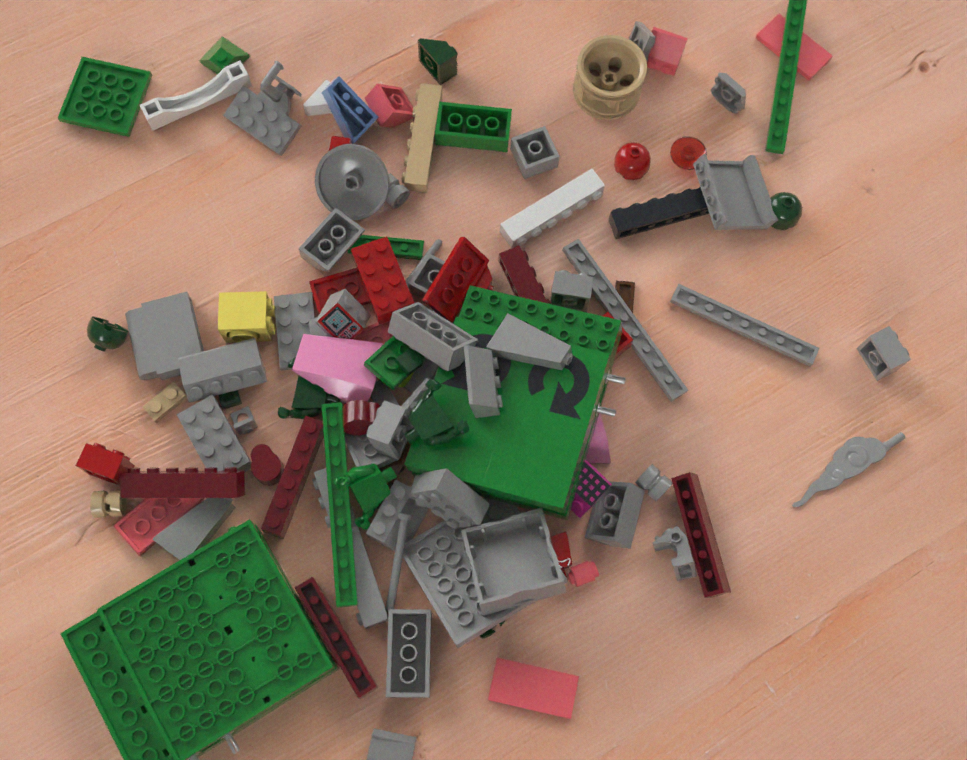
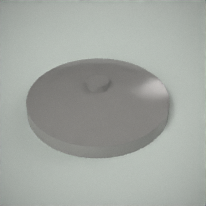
M344 144L333 148L322 157L315 173V187L319 199L330 212L337 208L350 219L361 220L370 217L383 206L389 193L390 179L384 162L375 152L362 145Z

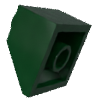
M423 38L418 40L419 61L439 85L457 75L458 53L453 46L450 47L446 41Z

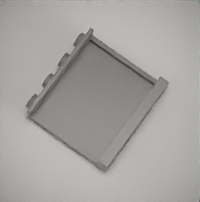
M703 154L693 163L715 230L767 229L778 221L777 216L773 212L771 199L755 155H749L743 161H712L707 159L706 154Z

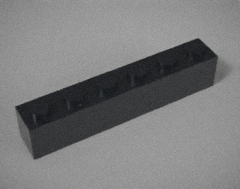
M701 187L693 190L686 189L679 194L671 193L660 199L653 198L642 204L634 203L627 208H616L610 213L609 223L615 239L707 215L709 211Z

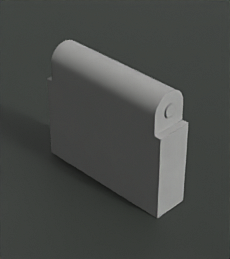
M188 292L141 303L142 307L125 313L140 380H151L159 377L165 380L180 376L177 358L204 351L192 299Z

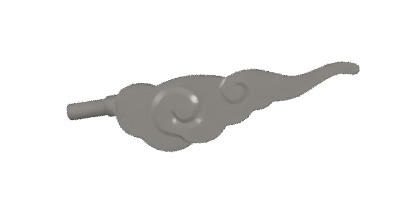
M900 432L883 443L876 438L852 437L847 440L843 447L834 453L833 460L827 464L825 472L809 486L803 498L798 502H794L792 506L795 508L800 507L816 492L833 489L839 486L843 480L862 473L871 463L882 460L887 451L905 439V435Z

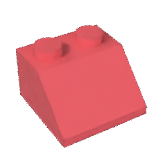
M653 27L652 33L656 38L655 44L648 55L647 68L656 69L665 74L675 76L688 38Z
M376 84L364 98L368 107L378 116L376 121L381 127L394 128L415 118L412 116L413 106L402 87Z

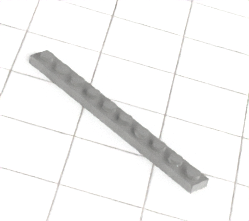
M577 239L563 247L562 251L579 274L585 273L594 277L592 293L606 312L608 311L614 319L621 320L624 330L634 339L631 344L632 349L668 399L672 402L688 391L687 387L581 241Z

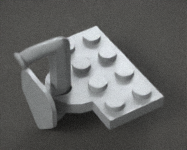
M274 61V65L260 84L261 92L257 95L243 85L223 116L282 156L302 127L288 116L291 110L290 99L294 94L300 97L302 94L277 76L284 67L280 62ZM274 79L279 82L277 87L271 85Z

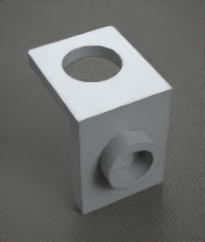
M248 406L230 414L234 422L233 427L239 435L250 433L253 429L257 428V424ZM240 414H247L249 417L241 422L237 420Z

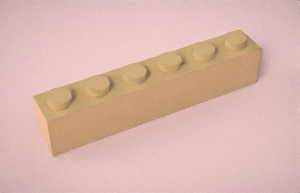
M420 83V89L416 90L415 94L417 106H413L412 116L415 119L410 124L412 138L408 139L407 142L409 156H405L404 166L407 168L406 172L402 173V183H404L409 191L427 193L435 145L439 101H442V86Z

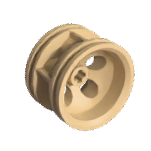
M616 35L600 36L588 42L578 56L573 84V95L578 106L588 115L601 120H615L629 114L639 101L647 72V61L642 50L631 40ZM611 65L620 68V70L614 73L609 71L608 67ZM595 69L599 71L600 76H593L589 70ZM626 80L629 81L631 85L621 86L620 82Z

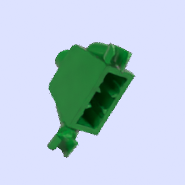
M374 463L353 467L344 477L336 479L337 490L341 487V491L345 492L350 486L363 510L362 517H358L354 521L358 527L365 530L370 527L368 519L372 517L375 509L390 495L391 491L387 483L397 477L392 467L382 472Z

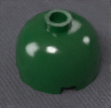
M789 192L776 193L770 199L773 212L777 216L778 221L771 225V227L778 230H787L798 223L802 216L803 207L796 195Z
M94 316L91 317L87 326V336L95 344L94 348L104 352L106 349L113 350L119 348L125 342L129 332L126 328L116 323L114 325L106 319Z

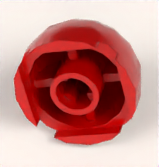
M631 142L624 144L619 148L614 158L615 171L623 175V178L626 180L641 179L650 168V153L640 143Z

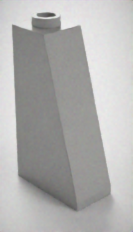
M510 314L506 315L486 346L488 350H492L493 356L563 370L564 366H568L573 358L570 345Z
M205 499L157 534L152 540L177 559L185 558L207 545L236 508L232 504L233 499Z

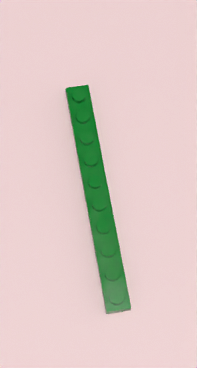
M788 0L765 147L766 152L777 154L785 152L807 0Z
M342 402L322 404L337 608L358 606L349 487L345 492L341 491V487L339 490L336 487V479L344 477L348 473Z

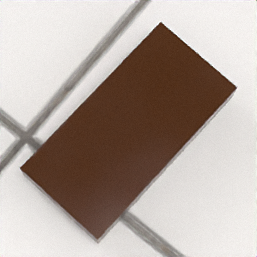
M616 280V291L633 313L635 282Z

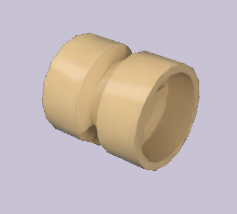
M111 490L109 494L107 491L92 492L90 510L94 518L107 517L108 514L111 517H121L126 514L127 498H121L120 490Z

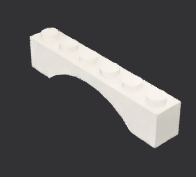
M238 61L224 67L211 81L194 91L175 97L154 98L141 104L140 107L153 131L238 93L243 85L246 88L252 87L242 62Z

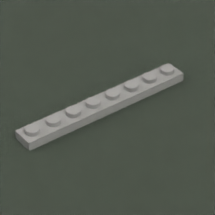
M678 284L670 301L681 308L810 367L813 365L820 349L681 284Z

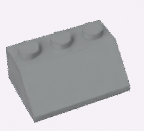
M335 208L298 248L301 258L314 268L329 272L365 232V229Z
M469 345L464 346L469 405L475 418L500 415L499 408L503 407L502 396L498 395L497 389L501 388L500 377L496 376L495 370L499 369L498 358L493 356L492 350Z
M395 480L390 495L383 501L366 532L368 538L393 551L396 549L400 525L398 513L413 515L412 521H408L406 543L413 539L429 510L428 507L416 505V501L409 498L411 487L398 480Z
M609 481L612 485L593 505L585 538L612 547L631 549L645 491L632 483Z

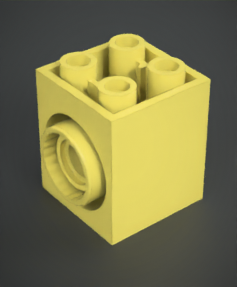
M266 291L219 293L218 331L226 343H237L255 338L256 342L272 341V335H275V323H272V318L275 317V305H273L272 298H269Z

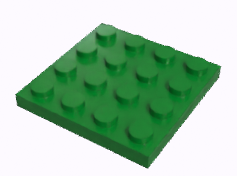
M81 57L58 115V120L72 125L130 137L140 105L143 102L152 78L151 71Z

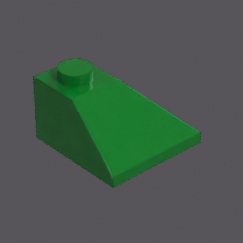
M222 36L199 62L218 75L224 67L241 61L244 64L250 55Z

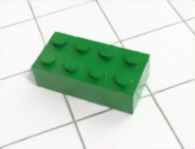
M439 101L435 145L508 152L512 109Z

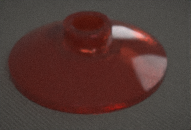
M689 136L677 139L672 144L670 156L674 164L685 170H694L693 163L703 154L707 156L704 144L697 138Z

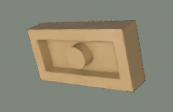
M173 381L145 404L143 408L157 423L183 402L187 396Z

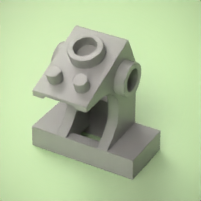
M678 526L673 529L669 528L661 537L656 536L654 538L653 546L655 552L671 549L677 553V557L671 559L677 581L697 576L687 537Z

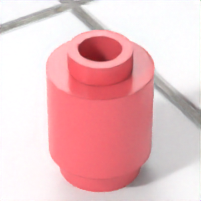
M586 561L570 567V572L567 573L571 585L575 584L576 587L592 582L596 577H599L594 561Z

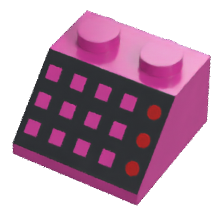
M586 459L571 507V511L579 518L612 485Z

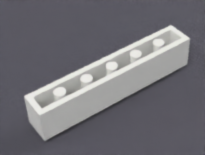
M590 169L500 224V233L511 248L519 245L522 246L532 236L537 237L542 233V230L555 226L560 219H566L571 216L573 211L583 209L591 200L599 199L603 195L605 184L595 171Z

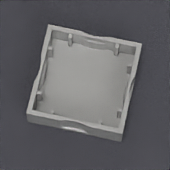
M542 508L517 514L502 521L488 522L461 530L483 616L566 593L564 579L552 546Z

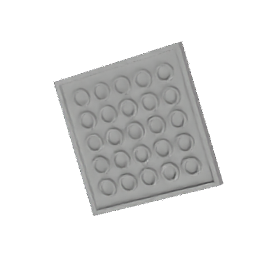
M486 497L483 498L490 505L481 524L498 522L521 514L517 506ZM444 520L406 542L403 558L457 648H460L534 602L483 616L461 530L470 527L455 529L450 527L447 521ZM562 572L564 583H567V578Z

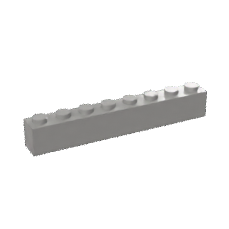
M324 468L314 472L315 478L312 481L315 490H320L322 497L318 498L322 509L326 508L328 516L324 518L327 527L331 528L327 471ZM351 506L359 613L356 616L359 625H364V628L368 629L387 622L388 614L359 527L354 523L356 518Z

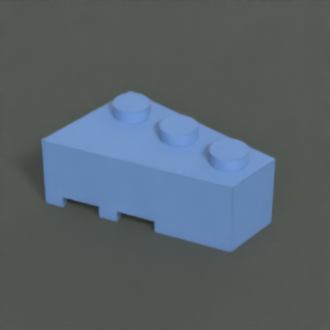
M340 76L335 78L321 92L343 136L350 138L352 144L378 118Z

